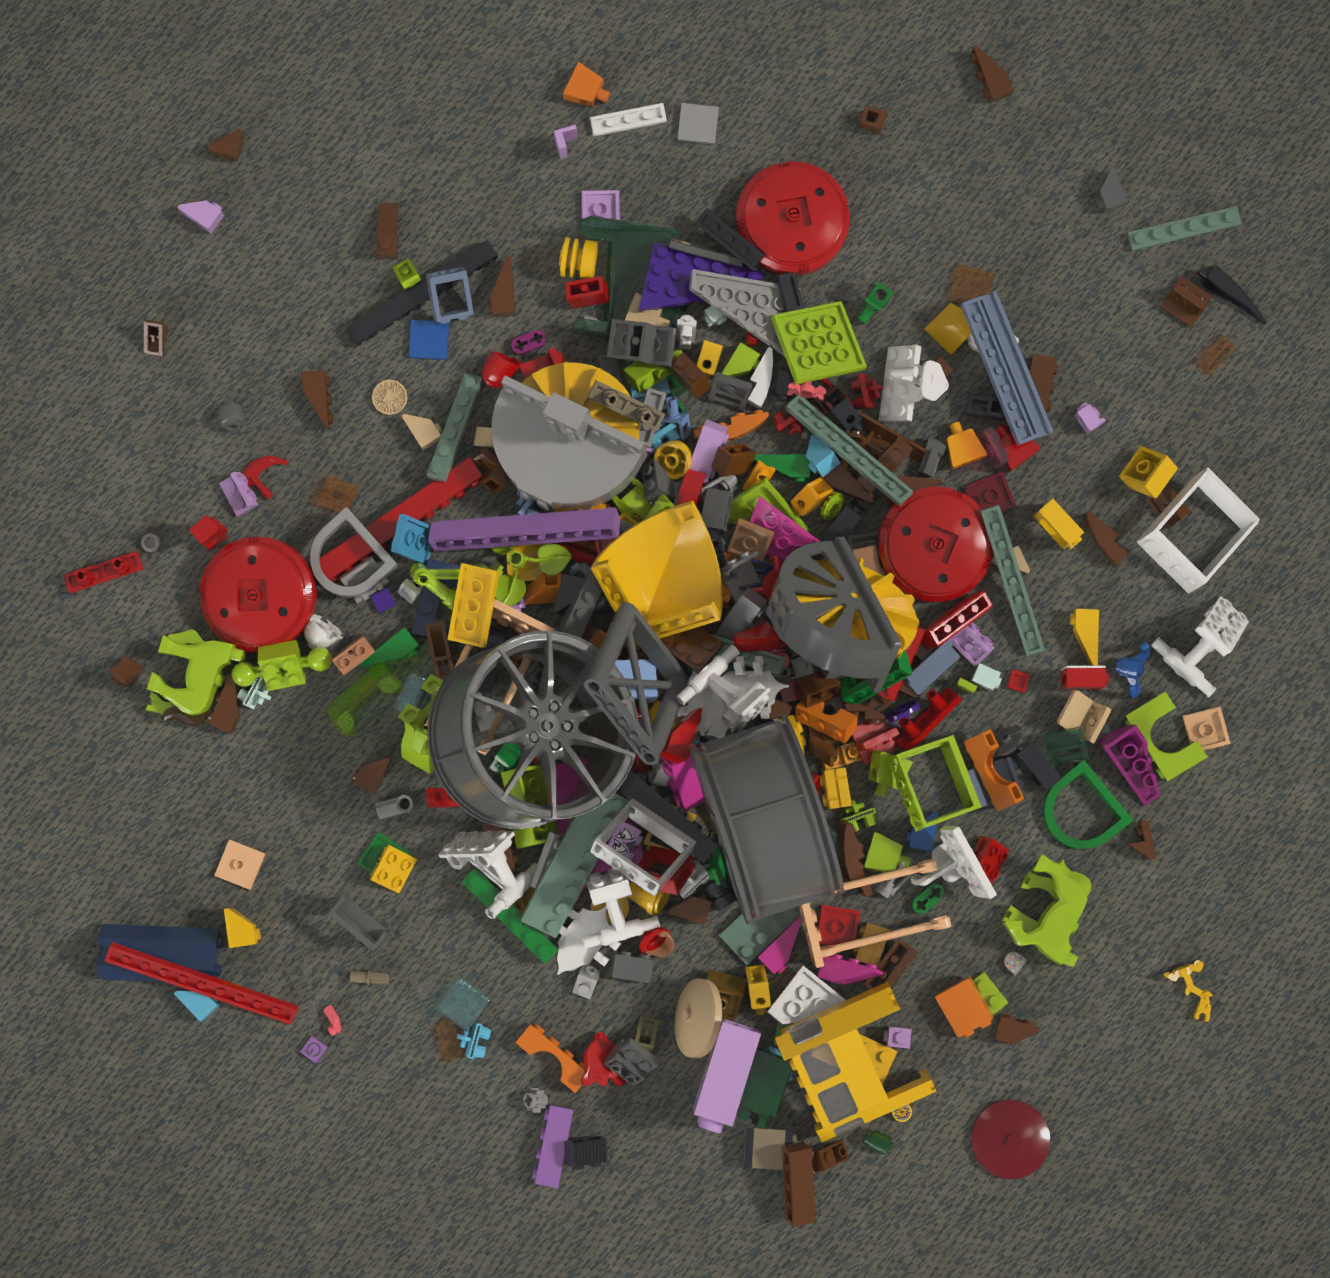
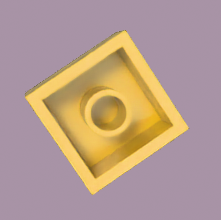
M1140 446L1119 477L1130 489L1156 499L1178 468L1167 455Z

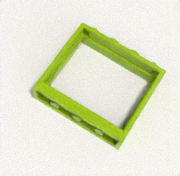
M954 735L888 758L889 768L894 774L896 786L901 792L903 804L908 810L910 822L916 832L981 808ZM941 747L964 808L925 821L902 760Z

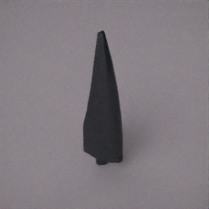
M1215 265L1209 273L1203 268L1199 270L1197 274L1204 279L1201 285L1214 295L1238 306L1265 325L1267 323L1249 296L1218 265Z

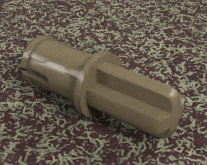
M351 970L350 983L387 985L389 983V974L371 972V970L368 972Z

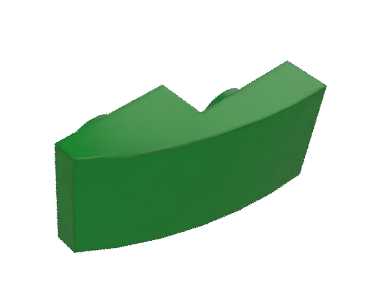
M716 848L712 853L713 857L708 861L710 868L707 869L710 880L714 879L716 885L719 886L724 880L726 869L719 848Z

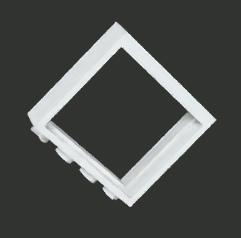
M632 798L595 839L590 852L609 864L613 869L625 875L629 880L641 886L645 891L656 896L690 856L696 841ZM627 818H630L681 853L659 880L605 844Z

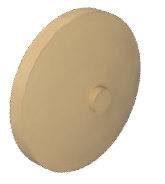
M696 978L690 981L683 989L677 1003L674 1019L675 1038L680 1051L687 1057L702 1058L707 1055L713 1048L720 1031L722 1003L716 985L710 980Z

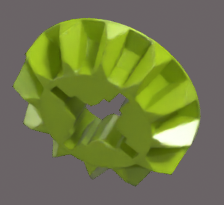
M833 492L831 496H827V500L824 501V505L821 507L820 515L823 519L831 520L840 513L844 504L843 494Z

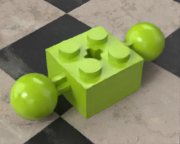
M296 640L258 647L259 666L254 667L251 663L240 662L233 668L232 678L237 685L246 687L253 684L256 677L263 676L268 691L306 684V667H311L315 671H325L332 664V655L328 649L316 647L309 652L308 656L302 657Z

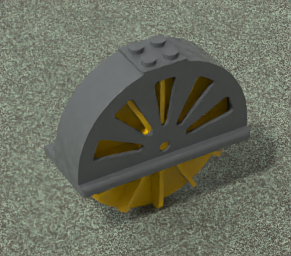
M836 537L834 541L810 543L796 549L783 562L769 598L767 616L770 618L774 630L777 632L780 640H783L792 650L807 661L820 667L825 678H846L847 676L866 678L872 691L880 692L894 660L901 657L903 651L911 645L916 636L919 620L912 606L915 600L912 595H905L892 583L894 578L892 573L882 576L864 567L863 558L860 557L859 561H857L845 537Z

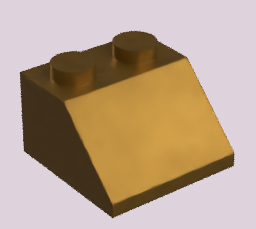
M709 969L706 979L712 981L719 991L722 1003V1018L735 1022L747 979Z

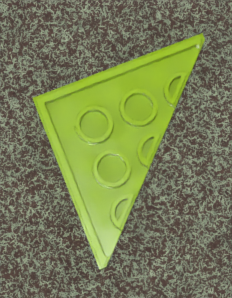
M766 477L733 498L728 523L737 524L739 518L750 522L760 496L810 533V529Z

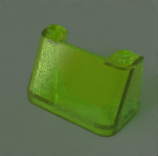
M380 663L371 667L329 704L327 714L344 737L349 739L356 733L354 722L357 718L351 711L375 690L380 688L384 693L397 692L401 694L407 689L387 665Z

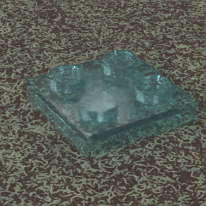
M459 977L438 1004L436 1010L468 1032L488 1005L490 999Z

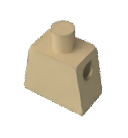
M635 293L625 320L668 327L670 320L661 317L662 309L638 312L642 295Z

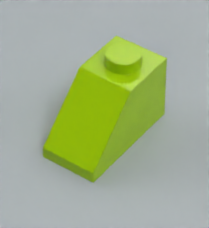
M740 343L721 374L733 378L750 374L752 369L755 371L758 367L760 354Z

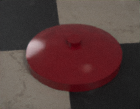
M1001 1100L989 1105L979 1114L973 1125L971 1143L975 1157L988 1172L1004 1179H1019L1032 1174L1042 1165L1049 1151L1050 1134L1044 1118L1035 1108L1018 1100Z

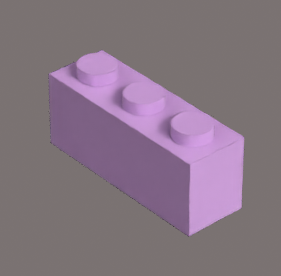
M708 419L702 428L690 467L692 470L706 474L705 484H707L709 478L713 479L716 470L711 465L718 447L726 445L729 435L726 434L728 427Z

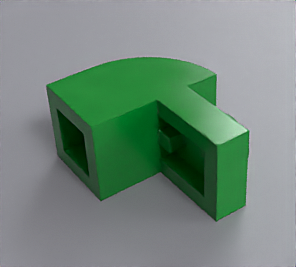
M505 743L489 768L500 776L502 772L512 770L515 763L520 759L521 749L519 745Z

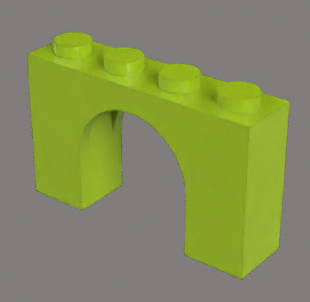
M1166 691L1128 713L1125 723L1127 726L1135 724L1147 741V748L1152 763L1156 762L1159 767L1156 769L1161 779L1166 778L1169 781L1208 756L1197 740L1172 753L1163 752L1154 746L1150 737L1152 725L1157 719L1176 708Z

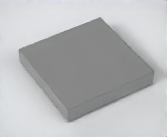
M682 103L677 141L715 145L719 107Z

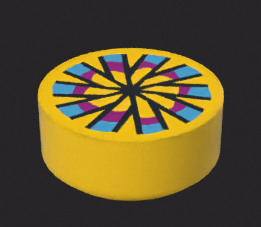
M907 1104L892 1111V1115L897 1121L905 1122L910 1119L912 1110Z

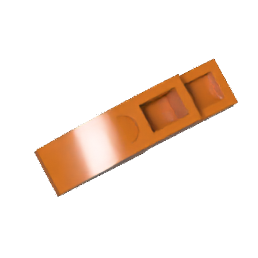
M764 410L753 411V414L750 415L736 413L734 417L730 418L731 425L719 423L728 427L726 434L729 435L727 443L756 430L768 420L769 413H764ZM698 426L697 430H694L695 440L699 439L703 426Z

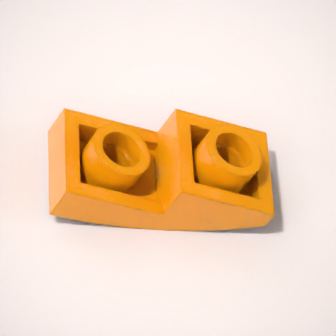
M855 743L837 747L838 757L834 759L833 767H829L824 762H822V766L825 771L860 761L861 757Z

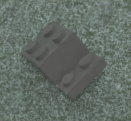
M612 319L607 357L641 364L671 367L677 329L655 326L646 322Z

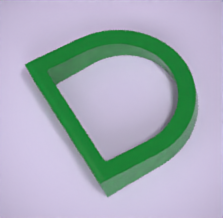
M906 650L903 651L901 657L894 660L880 692L912 675ZM853 677L839 678L841 681L842 700L847 703L858 705L880 693L873 692L867 680L857 684L856 679Z
M1084 760L1064 774L1062 779L1048 790L1043 802V819L1049 833L1059 843L1072 849L1085 850L1098 847L1106 843L1133 821L1131 816ZM1080 774L1117 818V821L1104 832L1090 840H1077L1063 833L1055 821L1053 812L1055 799L1059 792Z

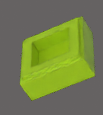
M959 678L956 683V687L970 694H973L978 687L962 678Z

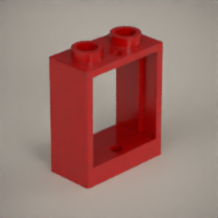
M651 845L637 866L659 880L663 876L662 874L650 872L654 864L658 862L672 865L681 853ZM692 855L684 861L660 891L674 895L679 894L695 870Z

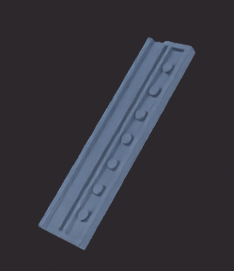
M997 291L961 303V309L1016 445L1019 446L1053 433Z

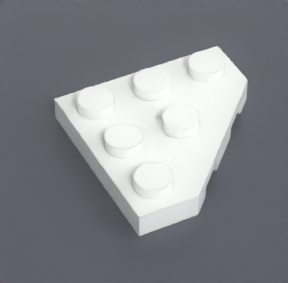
M802 966L768 1009L767 1013L781 1024L796 1023L846 1000L805 966Z

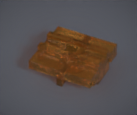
M327 476L316 504L339 513L345 507L351 510L358 487ZM335 491L342 493L340 500L333 498Z

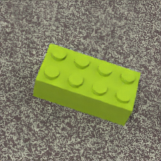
M541 765L527 767L509 794L524 802L546 806L548 804V791ZM516 769L501 773L504 787ZM556 820L532 828L513 829L517 849L545 844L549 831L558 832Z

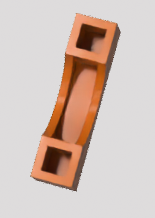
M991 729L964 741L966 751L971 756L974 767L979 773L983 786L988 791L991 802L997 812L1022 801L1024 797L1017 782L1003 779L995 770L993 757L999 745Z
M537 1023L535 1025L530 1024L515 1043L529 1055L539 1051L554 1054L562 1066L560 1081L576 1093L582 1086L581 1078L585 1071L584 1063L582 1061L580 1063L576 1062L573 1059L575 1055L568 1049L563 1051L558 1046L560 1043L554 1037L548 1038L544 1035L545 1030Z

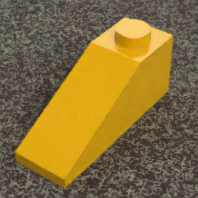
M1075 609L1073 613H1070L1069 623L1073 625V632L1089 666H1098L1099 610Z

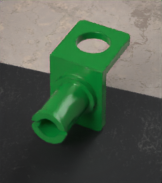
M878 282L869 296L865 297L864 300L867 304L857 318L867 324L876 310L880 311L883 309L894 292L881 282ZM883 289L886 291L887 295L884 300L876 298L877 290Z
M672 374L667 376L675 388L670 391L671 396H675L678 399L679 396L687 392ZM678 399V408L681 413H685L684 407Z

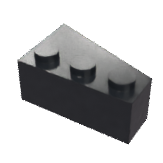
M490 627L486 648L478 647L476 654L506 642L508 631ZM498 663L489 672L478 691L491 694L494 688H498L500 678L497 677L498 670L501 671L502 663Z

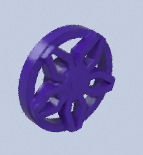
M917 700L906 702L889 711L885 715L886 720L892 724L901 718H908L912 712L920 709V705Z

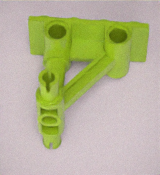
M497 560L490 568L483 563L475 564V566L500 571L499 578L503 574L502 569L504 567ZM414 563L410 568V576L416 584L428 588L442 599V603L453 611L456 591L449 589L438 579H459L460 569H427L422 563Z

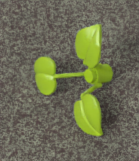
M545 544L538 550L539 559L525 557L521 552L514 551L512 547L515 546L491 547L499 555H505L510 550L508 561L513 566L514 574L513 577L504 574L498 579L496 599L508 606H513L524 597L526 584L523 580L516 578L517 568H522L526 561L540 562L541 571L553 576L565 569L572 555L564 547L557 544Z

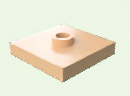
M1221 706L1183 715L1190 743L1197 740L1203 750L1231 744Z
M229 840L214 876L251 890L266 854Z

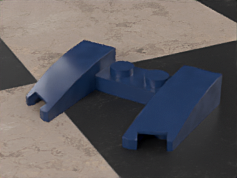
M428 559L426 568L460 569L461 566ZM438 579L443 584L447 583L456 586L458 584V579ZM425 586L422 589L412 634L427 638L425 624L443 620L436 619L440 598ZM444 621L448 635L450 629V622ZM449 640L450 643L461 644L460 642Z

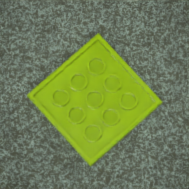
M842 301L772 315L771 320L795 385L858 372L867 368Z

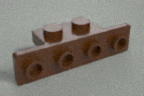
M862 412L859 413L862 418L860 424L863 426L862 430L869 433L866 444L868 451L879 456L900 435L913 448L909 457L917 462L921 460L926 451L925 448L874 420L869 415Z

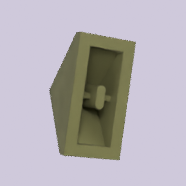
M640 1016L635 1041L647 1050L653 1051L659 1020Z

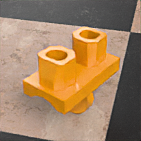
M758 460L743 484L742 489L747 490L765 477L769 481L775 472V468L769 467Z

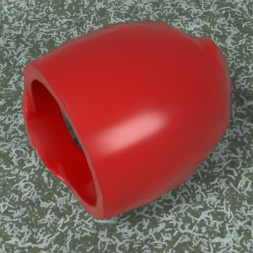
M492 351L486 358L482 369L485 383L491 388L503 387L501 382L504 376L512 378L521 362L498 351Z

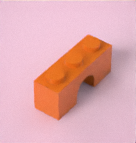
M800 701L796 706L795 720L844 744L857 729L858 716L842 708L834 715L824 714V702L806 708Z

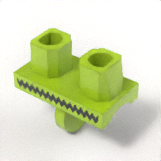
M853 799L851 800L852 806L845 808L847 814L854 812V814L842 819L849 823L851 822L856 831H859L856 822L858 819L863 818L866 827L876 824L874 815L876 811L874 807L859 812V809L864 808L865 805L863 802L856 804Z

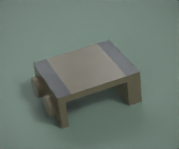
M746 1126L744 1168L783 1170L782 1146L796 1143L797 1134H793V1129H762Z

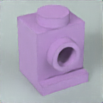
M1087 403L1077 408L1078 412L1074 415L1087 434L1106 421L1104 418L1100 419L1098 410Z

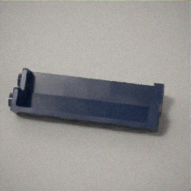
M102 924L98 938L100 957L97 958V972L99 979L164 982L105 962L104 960L111 942L216 978L221 976V965H218L217 956L219 949L223 947V937H220L219 929Z

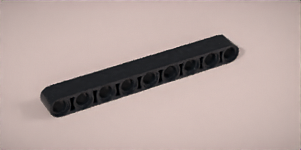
M486 240L435 272L463 267L467 271V277H470L474 274V271H479L486 267L492 260L495 261L498 255L489 241ZM426 278L347 327L346 331L355 345H362L361 342L364 340H370L380 330L384 331L392 326L396 320L400 321L408 316L409 312L412 310L416 311L424 306L426 301H430ZM460 280L436 284L437 297L442 294V291H447L457 285V282Z

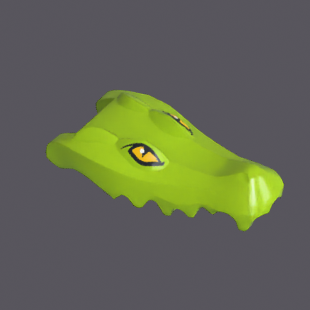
M634 477L631 484L635 487L621 500L617 496L610 500L616 505L621 514L625 513L632 520L639 523L645 519L655 503L645 498L644 485Z

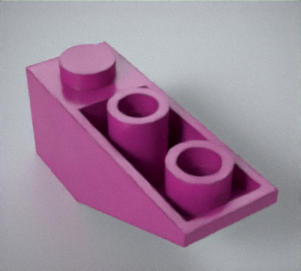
M834 954L823 958L824 966L820 967L818 978L845 985L881 976L883 972L877 970L876 965L866 963L865 966L860 965L858 960L849 958L846 961L842 960L843 956Z

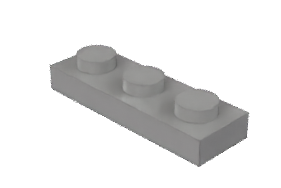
M648 388L644 404L662 412L667 393ZM639 423V441L643 442L646 448L651 449L656 431Z
M549 831L530 886L533 888H537L565 834Z

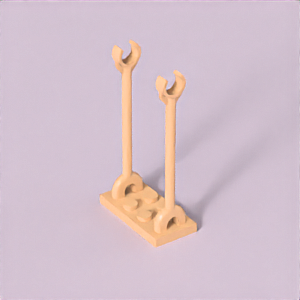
M496 599L494 600L492 618L498 620L497 623L504 627L510 626L514 628V631L520 635L535 631L555 630ZM465 645L455 667L468 658L473 645ZM523 659L518 669L522 677L524 676L531 662V659ZM512 681L502 702L504 704L510 705L517 691L514 681ZM497 712L487 735L484 736L480 745L494 741V736L504 718V715L500 712ZM491 747L479 750L478 752L486 755Z
M934 859L919 862L918 865L843 883L844 891L918 872H933L938 870L937 862ZM810 903L799 906L811 960L816 968L824 966V957L834 955L837 952L930 929L941 930L951 927L950 918L945 915L933 918L930 922L837 945L820 947L819 942L822 939L820 931L817 930L814 924L817 922L815 911L810 907Z

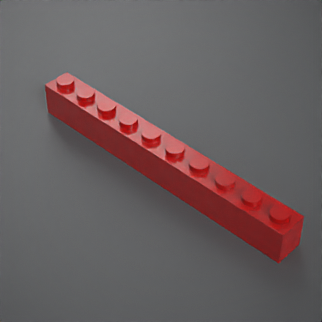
M469 457L450 470L446 483L437 480L433 481L367 526L366 529L385 550L387 548L386 545L394 539L396 524L400 514L408 515L419 521L423 519L427 521L435 515L434 512L439 508L441 510L447 508L450 505V501L454 498L457 500L462 498L466 494L465 491L467 489L478 487L483 476ZM357 533L320 558L321 570L331 582L337 583L340 580L338 577L344 573L346 574L354 566L371 557L370 555L375 552Z

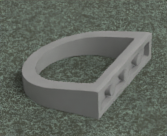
M347 507L317 534L312 544L310 553L312 571L320 585L337 596L357 597L366 594L398 568L397 563ZM346 523L352 526L384 563L366 581L351 587L340 586L331 582L324 575L320 566V553L323 545Z

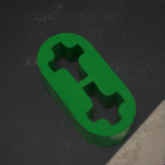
M939 884L929 885L912 901V909L918 914H924L929 911L944 896L943 887ZM932 887L934 889L939 888V897L933 896L929 899L928 896L932 893L930 889ZM927 899L928 901L924 904L925 909L917 910L918 904L916 902L918 900L922 902Z

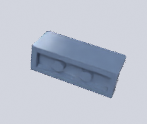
M949 639L930 652L912 669V675L904 679L917 695L921 694L960 658L958 653L952 648L954 644Z

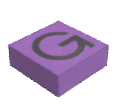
M311 1036L300 1052L317 1063L328 1046L314 1036Z

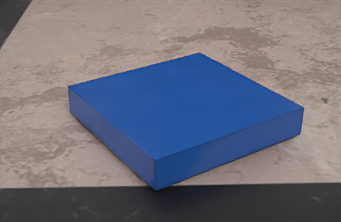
M411 320L409 358L447 360L449 323L440 324L436 321Z

